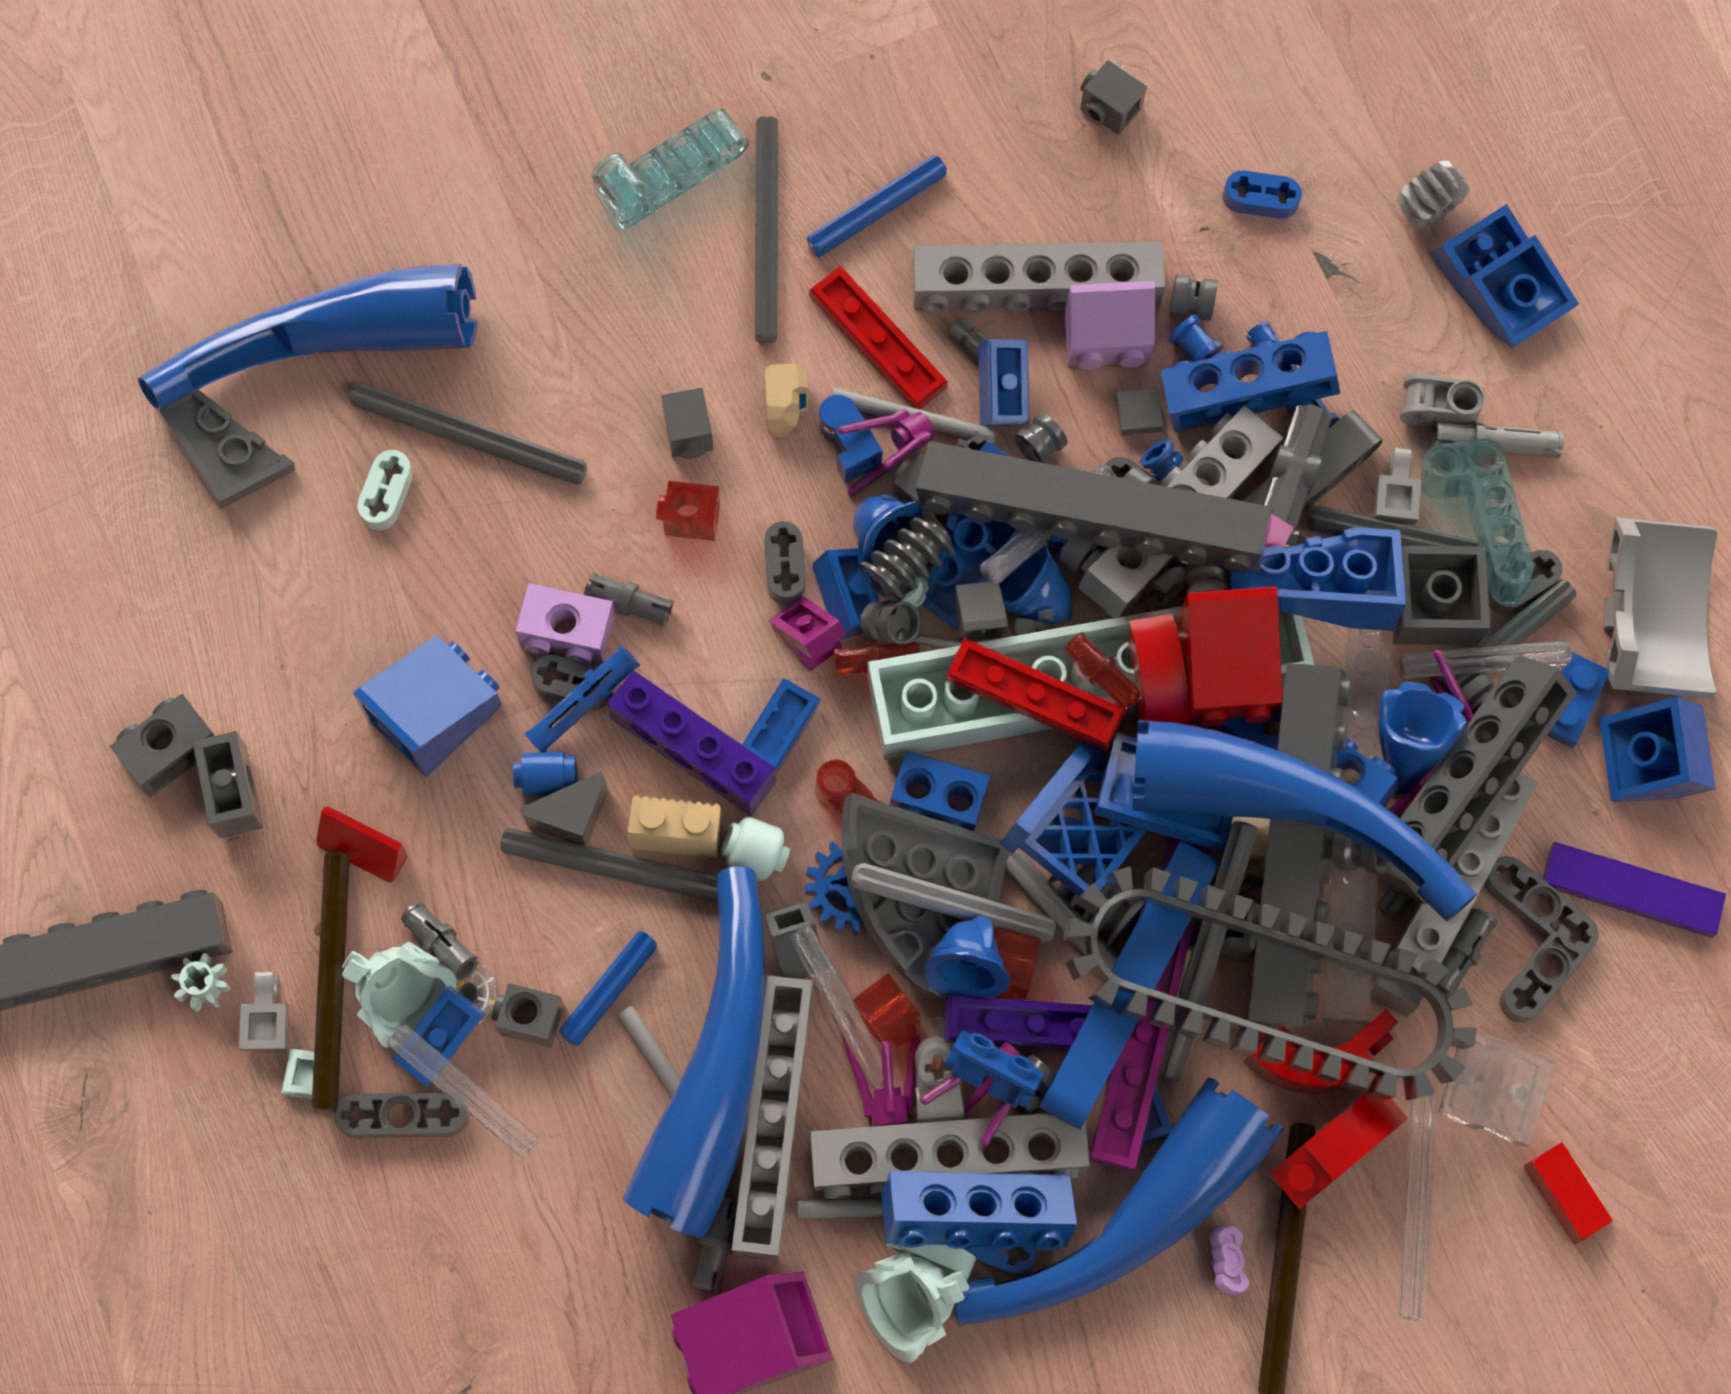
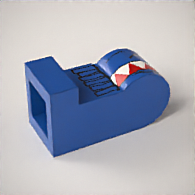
M832 395L826 398L820 406L819 427L821 433L827 439L834 441L840 452V455L837 456V471L846 484L879 466L882 463L883 450L870 429L848 434H840L838 432L839 427L861 422L864 419L850 398L844 395Z

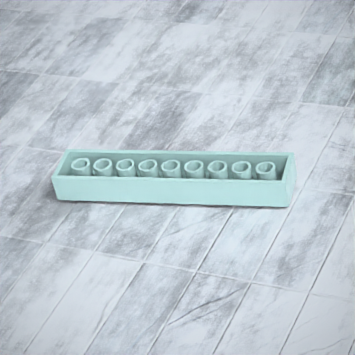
M1182 606L978 642V644L1126 709L1123 716L1139 714V698L1134 669L1128 650L1129 621L1173 614L1177 628V619ZM1279 610L1282 688H1284L1287 663L1314 665L1302 616ZM960 646L868 662L867 680L883 759L904 756L906 750L913 753H923L1054 728L946 681V674Z

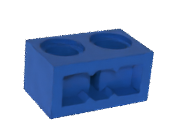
M906 750L890 799V805L975 831L988 789L990 775ZM913 783H920L928 788L929 794L922 799H915L910 797L905 789ZM954 796H963L970 801L971 807L966 811L958 812L953 810L947 801Z

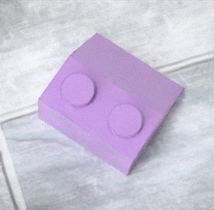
M1155 281L1070 285L1063 320L1067 367L1078 366L1083 370H1093L1100 368L1102 365L1120 364L1122 367L1133 368L1149 363L1155 345Z

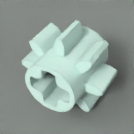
M203 953L200 962H191L186 957L183 958L185 967L181 973L171 975V978L181 986V989L175 993V998L183 1002L191 997L190 1006L195 1012H199L202 1004L211 1003L214 1007L218 1008L219 1002L217 998L221 992L231 990V987L220 978L228 969L222 963L211 968L212 960L206 953ZM203 975L207 986L199 990L196 979Z

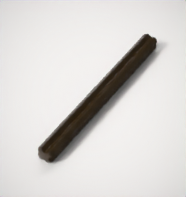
M341 851L327 852L324 856L311 1104L314 1111L318 1113H332L338 1109L344 977L342 976L344 968H342V965L345 962L350 861L347 853Z
M1297 1122L1290 1126L1286 1159L1315 1135L1316 1129L1313 1125ZM1283 1189L1259 1377V1394H1285L1307 1208L1306 1204L1299 1210Z

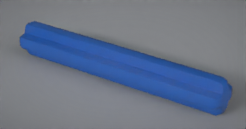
M931 156L814 231L807 237V244L815 256L821 257L944 178L947 174L945 163L939 156Z

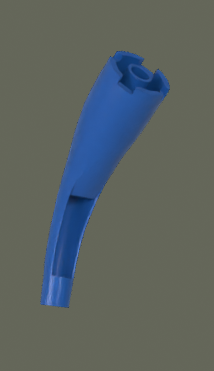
M462 264L397 269L360 278L278 306L225 328L186 348L138 377V383L149 403L155 409L161 410L228 375L253 366L294 356L355 350L416 351L471 348L477 332V320H470V300L477 299L474 281L468 266L462 267Z
M1138 720L1132 811L1251 817L1315 824L1344 835L1388 860L1419 887L1416 893L1446 922L1452 919L1476 897L1477 894L1417 832L1377 801L1341 779L1291 755L1233 735L1173 722Z
M744 866L730 867L722 870L717 875L720 925L719 955L716 979L706 1020L697 1046L679 1086L656 1125L622 1198L625 1203L641 1214L649 1217L650 1213L660 1219L671 1223L669 1228L697 1238H703L711 1227L722 1204L737 1163L747 1121L760 1043L765 980L764 928L757 876L753 869Z
M1208 1077L1137 1182L1096 1238L1062 1260L1037 1272L996 1284H994L992 1276L968 1280L969 1289L962 1292L964 1299L954 1304L958 1326L1000 1320L1046 1309L1091 1293L1146 1264L1176 1244L1220 1207L1263 1162L1284 1129L1278 1124H1271L1267 1128L1265 1124L1270 1118L1268 1114L1234 1090H1231L1229 1095L1222 1091L1218 1094L1215 1092L1219 1085L1218 1081Z

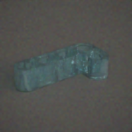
M716 109L630 164L621 153H613L605 157L596 165L592 173L595 196L620 228L631 227L736 160L746 151L749 146V139L725 109Z
M1475 439L1441 444L1430 448L1424 456L1419 478L1422 480V491L1433 498L1465 495L1478 547H1485L1487 582L1491 595L1502 603L1513 604L1519 602L1525 597L1533 574V561L1502 447L1496 441L1490 439ZM1476 463L1486 464L1489 468L1478 467ZM1442 469L1448 474H1438L1433 470ZM1491 499L1497 501L1499 505H1491L1484 500ZM1502 536L1509 540V542H1499L1493 537ZM1510 564L1508 572H1505L1506 565Z

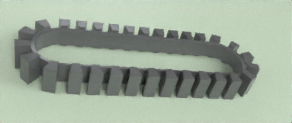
M1131 867L1112 871L1105 878L1114 896L1107 901L1093 883L1074 902L1093 914L1090 922L1086 923L1073 917L1065 922L1063 941H1085L1087 956L1073 958L1066 963L1073 981L1091 969L1104 981L1089 997L1090 1000L1103 1009L1112 1005L1117 990L1130 994L1120 1014L1139 1020L1146 1016L1147 1000H1150L1157 1004L1147 1022L1148 1024L1164 1029L1173 1026L1175 1009L1183 1011L1184 1014L1175 1032L1191 1038L1201 1035L1202 1020L1205 1018L1211 1020V1023L1202 1041L1219 1047L1229 1044L1230 1027L1239 1029L1229 1050L1247 1056L1257 1053L1258 1036L1266 1038V1041L1257 1059L1275 1065L1285 1062L1286 1045L1294 1048L1284 1068L1299 1073L1312 1071L1313 1055L1316 1054L1322 1057L1311 1077L1327 1082L1340 1080L1341 1063L1349 1066L1339 1086L1360 1091L1368 1089L1369 1072L1376 1075L1366 1094L1382 1100L1395 1098L1397 1078H1403L1406 1101L1434 1094L1435 1091L1425 1072L1431 1070L1441 1084L1455 1081L1466 1066L1446 1055L1450 1045L1462 1050L1475 1046L1477 1027L1454 1028L1451 1014L1453 1010L1473 1005L1465 987L1452 991L1445 997L1442 996L1434 986L1446 975L1449 969L1433 959L1422 963L1417 977L1409 975L1408 973L1418 954L1399 948L1389 952L1388 967L1382 966L1381 964L1391 945L1374 939L1362 943L1361 958L1354 957V954L1363 938L1362 935L1344 930L1335 935L1334 949H1330L1326 946L1336 927L1319 921L1307 927V939L1305 941L1299 939V936L1308 920L1307 917L1291 912L1282 916L1278 932L1271 928L1281 909L1264 903L1253 908V920L1250 923L1244 921V918L1254 900L1236 894L1226 900L1225 914L1216 912L1226 891L1208 885L1199 891L1198 905L1189 903V900L1199 882L1181 876L1172 882L1170 897L1161 894L1171 873L1154 867L1145 873L1144 889H1133ZM1126 900H1143L1410 987L1426 998L1436 1015L1438 1035L1435 1047L1429 1057L1419 1066L1406 1070L1395 1069L1122 980L1109 970L1101 958L1097 944L1098 927L1104 914L1111 906Z

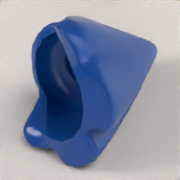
M1404 682L1400 685L1399 689L1384 691L1379 706V740L1383 760L1394 768V775L1398 777L1397 794H1407L1447 754L1463 733L1467 724V720L1461 714L1464 710V705L1454 696L1445 692L1440 694L1433 693L1429 686L1413 682Z

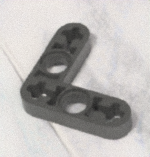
M1504 856L1498 858L1484 883L1485 887L1494 898L1545 938L1500 996V1006L1503 1013L1513 1021L1526 1022L1543 1010L1593 949L1598 940L1599 931L1595 922L1524 863L1514 857ZM1508 869L1514 874L1511 878L1513 884L1508 883L1503 887L1497 882L1500 879V874L1497 871L1503 873ZM1528 883L1532 888L1522 896L1519 902L1515 898L1520 892L1518 888L1522 889ZM1532 896H1544L1551 902L1552 913L1549 917L1541 918L1533 914L1529 906ZM1562 912L1565 913L1567 917L1561 921L1562 924L1556 927L1555 930L1552 929L1549 925L1558 919ZM1579 926L1584 931L1581 935L1583 941L1573 944L1568 940L1571 932L1567 928L1573 930ZM1549 956L1557 960L1561 968L1558 978L1547 979L1541 975L1538 969V961L1541 957ZM1532 982L1540 987L1528 999V1004L1532 1009L1525 1006L1519 1010L1515 1007L1514 1004L1517 998L1512 994L1513 992L1518 995L1521 994Z

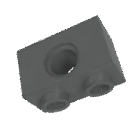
M181 694L176 698H168L161 702L153 710V715L141 724H133L125 728L117 736V741L109 747L150 798L197 764L192 741L215 735L185 696ZM164 735L173 736L172 742L167 748L163 750L154 749L155 743L160 737Z
M237 731L192 741L208 824L219 838L263 828L247 746Z

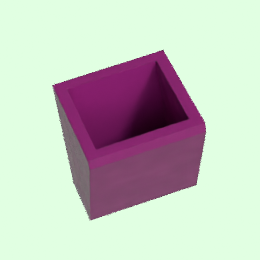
M804 1271L766 1275L670 1315L674 1325L672 1330L673 1339L677 1348L683 1352L689 1371L687 1381L693 1394H742L834 1360Z

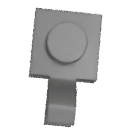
M1394 448L1393 455L1389 457L1388 475L1378 476L1376 480L1373 518L1413 525L1419 520L1422 480L1409 478L1411 450Z
M255 972L254 1004L240 1005L239 1049L241 1051H288L289 1005L286 1003H276L279 991V976L274 975V972Z

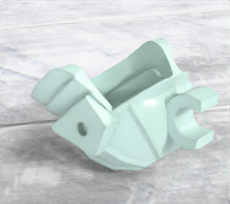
M409 941L402 945V947H392L380 953L376 952L369 960L359 953L351 951L342 965V968H344L342 976L356 983V997L362 1006L357 1016L370 1028H373L374 1036L377 1037L380 1044L384 1047H401L445 989L452 986L456 990L457 987L456 976L452 970L438 965L440 961Z
M907 1250L874 1263L876 1269L858 1271L854 1277V1291L865 1320L882 1345L899 1360L912 1363L920 1354L922 1355L926 1345L929 1346L946 1336L943 1323L950 1317L954 1304L964 1299L962 1292L967 1291L969 1285L962 1271L946 1276L945 1272L938 1268V1266L925 1258L912 1257L910 1251Z

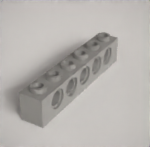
M1162 242L937 245L913 247L914 309H924V311L930 313L964 308L970 312H982L988 308H1007L1010 311L1019 312L1025 311L1030 307H1048L1050 310L1063 311L1066 309L1070 285L1121 283L1112 278V275L1115 274L1126 276L1129 279L1126 282L1155 281V305H1161L1165 290ZM1073 275H1081L1084 276L1088 281L1078 283L1073 281L1070 277ZM998 276L1006 282L994 284L988 278ZM1041 276L1047 281L1044 283H1034L1029 277ZM958 277L964 283L953 285L947 282L946 279Z
M1244 405L1234 417L1227 413L1212 430L1211 433L1215 437L1208 444L1201 440L1186 458L1190 463L1183 470L1175 467L1160 486L1232 499L1272 457L1283 437ZM1223 451L1233 454L1236 459L1228 457ZM1198 478L1205 479L1211 486L1202 484ZM1122 545L1108 548L1104 553L1097 549L1081 567L1085 575L1078 588L1113 618H1119L1146 591V586L1167 569L1168 563L1175 556L1163 553L1159 556H1149L1139 552L1136 548ZM1118 560L1129 562L1133 569L1124 568Z
M1520 772L1454 864L1453 869L1477 894L1476 897L1448 922L1427 903L1426 905L1421 902L1417 903L1392 949L1394 951L1402 948L1418 954L1408 973L1409 975L1417 977L1421 964L1434 959L1440 964L1442 963L1538 784L1537 781ZM1388 958L1383 965L1385 967H1388ZM1379 977L1376 978L1367 995L1406 1018L1418 1008L1424 997L1410 987Z
M767 975L760 1043L753 1082L732 1243V1254L736 1257L779 1262L813 993V981Z
M1050 1113L1005 1117L991 1142L1003 1145L1007 1151V1159L1000 1164H992L984 1158L982 1153L983 1146L980 1143L992 1118L810 1131L814 1193L824 1192V1199H842L851 1197V1190L869 1189L870 1195L881 1196L889 1171H900L891 1162L892 1154L899 1149H908L916 1156L917 1164L914 1168L908 1170L911 1172L1070 1175L1071 1181L1080 1179L1079 1173L1086 1172L1090 1166L1086 1122H1084L1079 1130ZM1034 1139L1046 1140L1052 1148V1157L1044 1161L1034 1159L1028 1151V1143ZM947 1145L956 1147L962 1155V1162L952 1168L940 1164L936 1153L941 1147ZM855 1152L866 1154L871 1160V1168L864 1174L857 1175L851 1173L845 1165V1161L850 1154Z

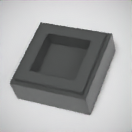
M1158 388L1116 392L1115 401L1121 436L1162 432L1164 424Z

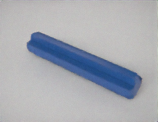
M640 930L633 936L560 1027L559 1032L565 1040L575 1046L581 1044L657 949V942L650 935Z

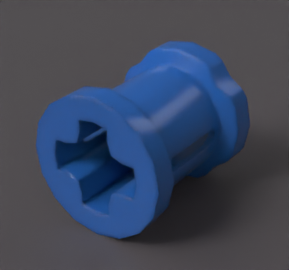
M1192 315L1179 324L1168 339L1173 345H1179L1191 358L1192 362L1212 358V356L1221 352L1224 347L1219 340L1213 341L1200 326L1201 320L1197 315Z

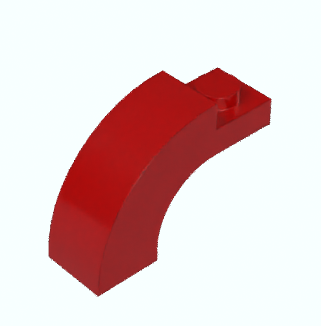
M1173 614L1130 620L1128 650L1137 685L1139 720L1190 725L1187 678Z
M1385 1009L1351 1040L1331 1048L1374 1061L1366 1051L1369 1050L1375 1056L1394 1039L1389 1031L1398 1021ZM1284 1025L1278 1029L1279 1031L1291 1034ZM1265 1041L1257 1047V1053L1249 1055L1244 1061L1253 1072L1271 1084L1290 1091L1311 1094L1327 1093L1345 1088L1339 1086V1083L1349 1066L1341 1063L1340 1080L1327 1082L1311 1077L1322 1057L1316 1054L1313 1055L1312 1071L1306 1073H1299L1284 1068L1294 1048L1286 1045L1285 1062L1274 1065L1257 1059Z
M1365 1093L1272 1170L1270 1175L1300 1210L1402 1125L1408 1117L1392 1098L1382 1100Z

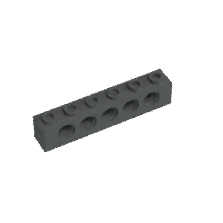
M1518 654L1489 696L1478 708L1457 742L1447 752L1409 807L1402 814L1400 819L1426 840L1452 867L1577 694L1560 670ZM1390 864L1385 873H1375L1388 888L1426 905V902L1416 893L1419 887L1393 864Z

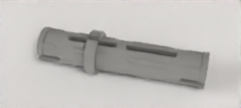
M1436 421L1434 427L1437 429H1433L1432 433L1433 448L1470 450V454L1480 455L1482 451L1560 458L1562 453L1558 450H1563L1564 445L1562 431L1485 426L1482 421H1473L1472 424Z

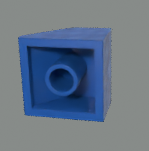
M1673 697L1599 718L1611 801L1630 802L1679 799L1716 789L1702 705L1680 697Z

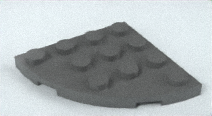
M853 793L845 796L842 816V850L848 885L856 909L867 932L891 965L913 986L930 998L945 1005V997L947 995L933 991L925 979V963L932 957L933 949L941 942L947 931L956 923L966 920L856 889L851 884L854 867L861 863H866L999 903L1009 851L999 844L1000 839Z

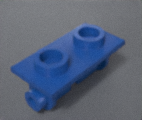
M964 1030L960 1033L944 1064L952 1069L950 1074L977 1088L980 1087L986 1075L994 1078L987 1093L1014 1108L1017 1105L1027 1108L1044 1072L1036 1069L1035 1065L1027 1058L1020 1055L1011 1056L996 1048L994 1043L987 1037L977 1033L970 1034Z

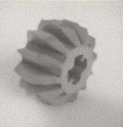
M1445 160L1440 163H1434L1427 170H1423L1417 177L1412 178V181L1404 186L1399 193L1397 202L1409 221H1412L1418 228H1424L1428 225H1433L1437 220L1444 218L1449 212L1455 210V207L1462 203L1468 195L1470 187L1458 167H1455L1449 160Z

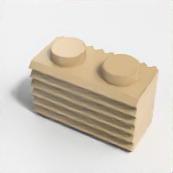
M637 794L632 798L627 838L630 849L718 858L723 822L721 807L717 803L711 806L709 802L702 805L700 801L693 804L691 800L685 804L682 799L676 803L673 798L667 802L664 797L661 800H658L656 797L650 800L647 796L641 799Z

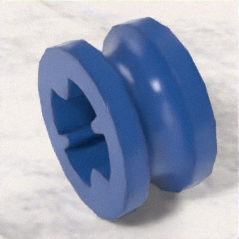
M1165 439L1150 447L1140 459V464L1144 469H1150V475L1157 480L1166 478L1175 467L1181 465L1183 456L1179 451H1173V443L1169 439Z

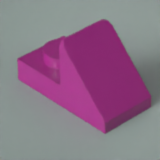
M801 596L769 620L772 627L808 670H813L838 652L842 647L839 639L847 634L837 618L804 596Z

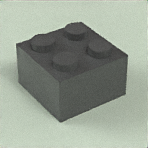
M1401 546L1406 605L1393 630V644L1479 645L1490 630L1485 547Z

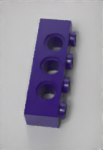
M634 670L607 703L611 720L749 816L754 813L776 783L775 767Z

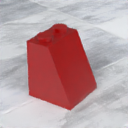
M1277 587L1187 593L1177 619V630L1187 678L1190 722L1201 721L1203 726H1218L1227 723L1228 719L1245 718V721L1248 723H1260L1270 720L1272 716L1278 713L1283 703Z

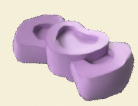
M1226 1224L1214 1229L1209 1235V1241L1212 1245L1211 1254L1213 1256L1210 1260V1265L1213 1267L1216 1275L1215 1287L1223 1294L1236 1296L1244 1292L1249 1286V1280L1242 1271L1245 1259L1239 1249L1244 1237L1238 1228Z

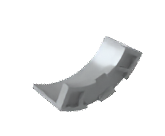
M1615 517L1607 570L1615 571L1613 597L1604 598V630L1612 631L1610 650L1606 651L1605 658L1613 689L1715 698L1717 689L1710 667L1707 638L1709 584L1718 536L1714 527Z

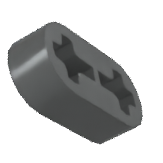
M781 521L774 523L765 533L767 588L773 600L780 604L788 605L803 596L805 592L803 537L796 525ZM780 535H787L788 541L794 542L788 546L789 557H780L779 544H772L779 541ZM790 568L791 581L798 582L791 585L790 591H783L781 584H774L781 582V569Z
M1537 550L1498 573L1488 585L1489 606L1498 613L1511 614L1535 600L1559 580L1562 574L1560 559L1548 550ZM1536 566L1539 568L1546 566L1549 569L1546 577L1539 575L1532 580L1528 578ZM1515 584L1520 586L1512 599L1509 596L1502 599L1498 594L1502 587L1509 589Z
M546 655L535 661L531 668L530 676L534 689L540 695L552 700L562 701L578 686L575 683H582L586 679L584 674L589 669L595 671L598 667L556 655ZM551 668H557L558 676L568 680V682L553 680L551 685H545L541 673L548 674ZM603 698L591 710L604 707L610 698L608 700Z

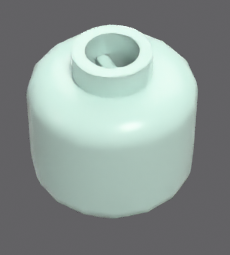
M746 817L739 824L733 822L730 825L723 841L721 855L726 857L728 868L735 866L751 868L755 871L758 881H765L772 875L773 871L782 872L787 862L790 848L783 846L784 833L782 829L755 818Z

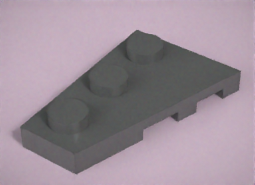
M200 390L181 398L161 410L156 409L158 416L220 509L295 471V463L284 454L280 456L265 444L263 438L253 431L250 433L234 421L230 413Z

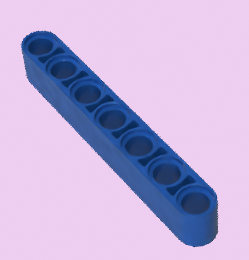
M1181 840L1164 870L1171 873L1161 894L1171 897L1172 882L1181 876L1199 882L1189 900V903L1198 905L1199 891L1210 884L1220 861ZM1147 902L1111 972L1122 980L1154 990L1192 916ZM1117 990L1112 1005L1105 1009L1094 1002L1039 1106L1041 1109L1079 1130L1081 1129L1138 1021L1120 1014L1130 994Z

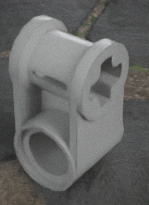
M1412 373L1404 378L1403 385L1407 390L1405 407L1400 410V420L1405 424L1416 427H1434L1436 421L1472 424L1473 421H1477L1483 408L1485 393L1480 385L1470 380L1437 377L1428 373ZM1454 402H1466L1470 405L1471 409H1459Z
M933 1036L926 1038L918 1045L915 1051L917 1123L964 1120L961 1084H958L927 1105L921 1103V1098L953 1076L950 1074L952 1069L944 1065L953 1046L950 1043H945L942 1037ZM934 1055L942 1056L943 1061L940 1062L939 1069H932L930 1063H932Z

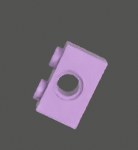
M528 583L515 630L519 644L524 646L526 651L537 655L545 656L549 655V652L566 655L567 659L585 664H591V661L603 663L616 616L613 601ZM562 621H572L576 624L575 628L566 634L554 631L555 626Z

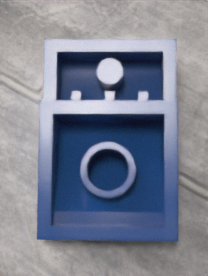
M1507 204L1430 253L1443 274L1467 305L1510 348L1517 346L1579 305L1537 236L1527 237Z

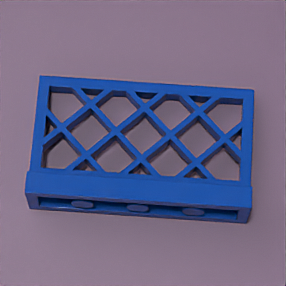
M1083 741L999 842L1012 855L1020 848L1078 897L1081 896L1089 885L1077 876L1074 864H1092L1096 881L1094 884L1101 891L1107 883L1105 877L1119 868L1147 831L1135 826H1122L1121 822L1109 819L1111 826H1094L1090 809H1096L1098 798L1087 797L1084 781H1101L1102 784L1107 763L1105 755L1107 752ZM1097 766L1098 771H1093V769ZM1076 793V798H1071ZM1062 808H1079L1083 826L1065 825ZM1054 820V825H1049ZM1124 835H1127V837H1130V838L1127 840V842H1126V840H1125V836H1124ZM1039 836H1057L1061 854H1050L1036 840ZM1068 836H1085L1089 854H1072ZM1096 836L1114 837L1117 854H1100ZM1103 864L1108 865L1105 870Z

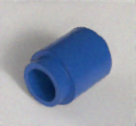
M564 751L522 753L521 762L513 763L514 788H522L524 797L548 796L577 783L576 756H565Z

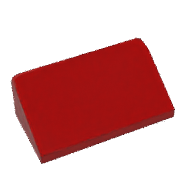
M324 806L322 809L316 838L317 845L328 852L341 851L347 853L350 859L349 863L392 883L408 858L402 843L329 806Z
M1563 1142L1523 1165L1574 1245L1613 1222V1219Z

